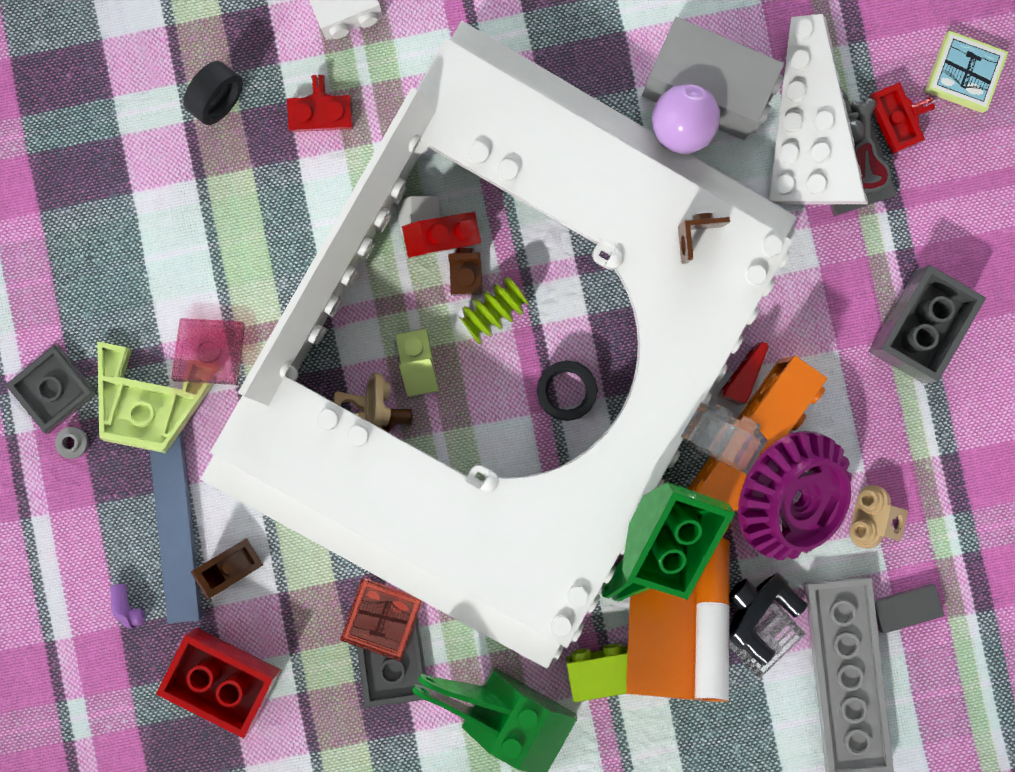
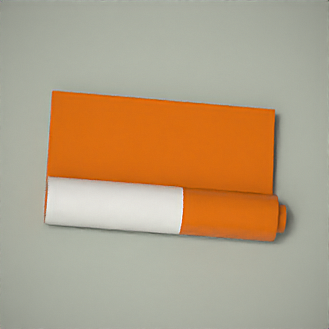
M724 535L688 600L655 589L644 591L629 598L626 694L710 702L729 701L730 541L724 539Z

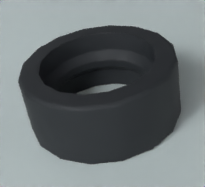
M210 62L193 77L187 87L183 101L186 111L205 125L219 122L231 111L242 92V78L223 62Z
M568 360L556 362L548 367L540 377L537 387L538 401L543 410L551 417L563 421L579 419L590 412L596 402L598 392L596 379L591 371L579 362ZM560 373H574L584 382L586 389L585 398L574 409H560L549 398V384Z

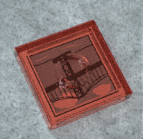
M362 578L340 641L401 662L422 600L409 593Z

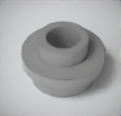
M77 427L64 428L55 439L57 452L62 457L68 459L82 456L89 444L86 433ZM69 437H72L75 442L71 449L67 446V439Z

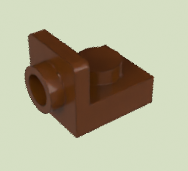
M474 248L455 249V253L448 254L451 296L482 295L481 254L474 253Z

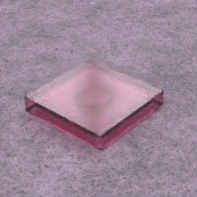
M180 318L171 379L174 382L238 385L245 333L244 322Z

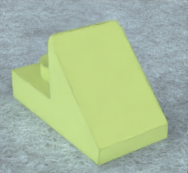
M422 329L395 334L401 362L399 368L407 397L438 392L428 330Z

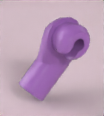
M115 584L110 586L112 614L126 628H135L136 625H142L145 622V612L140 608L133 610L128 604L127 585Z

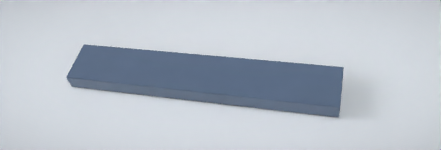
M182 430L167 453L150 450L167 624L202 619L199 585L191 574V571L197 568Z

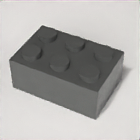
M931 265L915 270L868 352L921 383L938 382L986 297Z

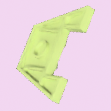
M97 341L99 438L107 442L167 453L222 373L223 368L218 365L190 360L182 390L126 379L124 375L132 351L127 347Z

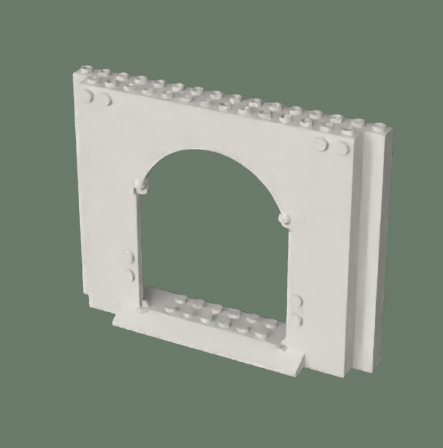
M461 21L451 40L446 38L417 90L412 87L243 382L238 391L242 397L211 449L210 453L214 456L200 480L547 669L551 661L556 662L563 647L568 648L571 640L575 642L581 635L584 624L581 622L586 613L593 612L600 599V595L597 593L602 584H607L613 577L616 570L614 563L619 554L623 555L625 553L629 522L643 495L663 485L664 480L661 478L667 467L672 468L680 455V451L677 450L683 438L688 439L696 426V422L693 421L699 410L703 411L712 397V394L709 393L714 382H719L726 373L728 367L725 364L730 353L734 354L742 344L743 337L741 333L746 324L751 325L759 312V308L756 307L761 297H766L773 288L775 280L772 277L777 268L781 269L790 257L791 252L788 251V248L793 241L791 238L795 228L792 226L797 217L691 154H680L665 148L658 141L655 133ZM428 148L597 244L592 253L593 260L608 270L614 269L628 294L637 326L638 350L634 379L627 399L620 413L602 437L588 450L558 468L527 477L498 478L493 471L484 466L476 465L471 468L466 476L296 382L298 378L297 370L312 344L318 345L327 330V328L323 327L329 315L334 317L343 302L340 299L342 291L345 287L349 289L352 287L359 274L356 271L359 261L361 259L366 261L375 246L372 238L377 230L382 233L391 217L389 209L392 203L399 204L407 189L405 187V180L420 154L425 153ZM700 213H713V218L730 217V223L724 227L691 230L693 260L686 264L681 263L678 226L682 222L693 220L692 216ZM603 251L610 255V258L605 260L599 254ZM477 472L487 476L484 482L475 477Z

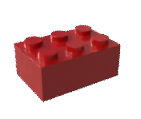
M196 627L185 634L156 695L244 739L254 727L282 670Z

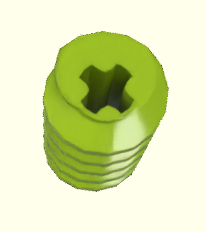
M509 277L504 278L506 289L498 284L493 286L495 296L486 291L483 293L484 304L474 299L472 301L474 311L466 306L462 307L464 318L460 316L459 318L478 344L483 343L480 335L481 332L489 337L493 336L491 325L501 330L503 329L501 318L513 322L511 311L514 310L523 315L522 304L525 303L529 306L519 288Z

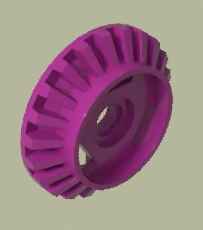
M799 431L777 440L761 454L745 479L738 505L740 529L745 540L752 548L768 558L773 557L777 560H784L786 557H789L790 559H795L799 557L801 552L807 554L834 535L845 519L851 501V473L847 471L850 463L848 458L843 456L844 450L840 445L823 434L813 431ZM801 490V497L793 504L794 496ZM779 516L782 520V532L780 529Z

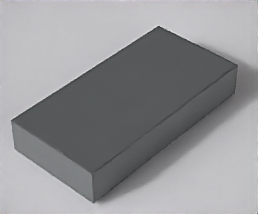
M934 584L924 585L874 600L878 628L883 634L945 616L936 585Z

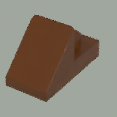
M246 538L192 570L191 574L208 600L262 567L263 563Z

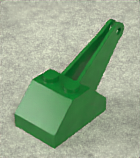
M669 482L643 495L629 522L624 557L617 565L611 580L607 584L603 583L602 596L608 599L612 597V600L619 602L644 591L655 589L688 600L735 515L729 503Z
M496 667L492 668L483 686L420 674L418 681L422 685L414 684L412 692L421 699L436 704L463 718L462 728L489 754L520 771L548 772L577 721L576 713ZM455 699H458V700H462V701L471 703L472 706L470 707V706H468V705H466V704H464V703H462V702H459V701H457V700H455Z

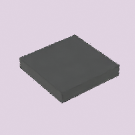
M53 345L6 384V387L45 434L51 433L98 394L59 345Z

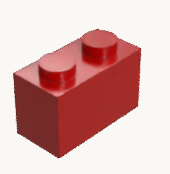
M475 211L421 220L402 226L408 258L481 243Z

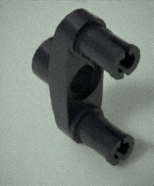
M778 572L765 579L757 587L747 578L743 579L729 592V602L737 609L729 626V640L737 648L742 647L761 666L769 663L776 651L755 633V626L772 602L775 600L793 618L800 616L808 606V603L802 600L788 586V581Z

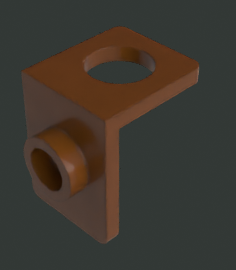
M700 213L693 215V220L682 222L678 226L681 263L686 264L693 260L691 230L724 227L730 223V217L713 218V213Z

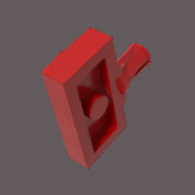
M317 75L311 76L313 94L301 98H287L288 127L290 132L353 129L350 95L331 96L325 94L324 75H318V77Z
M900 82L867 97L874 99L877 103L873 113L892 155L925 140L919 126V115L935 109L934 103L928 105L933 101L932 98L928 97L913 104L906 97Z

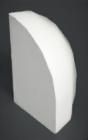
M410 196L402 199L397 204L398 222L403 239L402 226L440 217L439 196Z

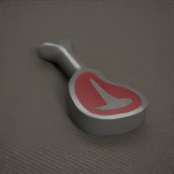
M867 98L863 103L854 101L850 106L853 112L859 114L858 120L865 128L863 139L854 146L862 174L861 179L866 195L878 193L888 186L891 181V170L888 164L877 154L876 144L872 140L871 113L876 108L877 103L874 99Z

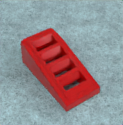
M760 342L752 347L720 390L718 397L738 405L748 403L769 348L768 343Z

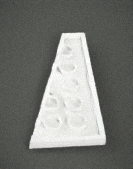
M823 14L791 17L769 201L774 204H868L861 179L860 166L854 149L855 144L845 100L840 88V78L834 62V52L828 26Z

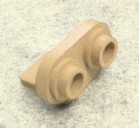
M373 372L367 384L366 397L335 392L333 402L340 406L343 402H351L357 408L363 409V412H358L356 415L379 428L381 426L386 427L390 420L391 410L385 407L383 400L386 401L388 399L390 382H386L382 374Z
M876 485L864 487L858 494L849 533L852 542L860 548L872 549L880 544L883 537L901 541L908 510L892 506L890 495L884 488ZM898 516V525L894 531V527L891 526L892 520Z

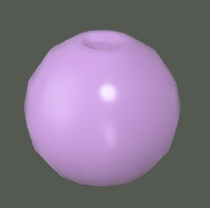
M680 84L667 90L658 99L653 110L652 128L658 141L665 148L680 154H691L705 148L713 140L719 130L721 111L714 96L708 90L693 84Z

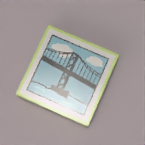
M948 31L943 38L924 92L984 113L989 108L1008 52Z

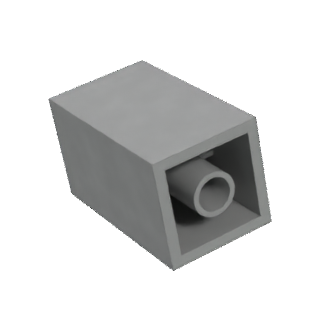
M675 16L650 73L642 97L657 103L658 99L674 86L680 84L700 86L708 90L718 104L721 111L719 130L745 140L750 132L756 133L760 124H764L772 107L768 104L773 95L777 94L784 80V76L780 75L784 63Z

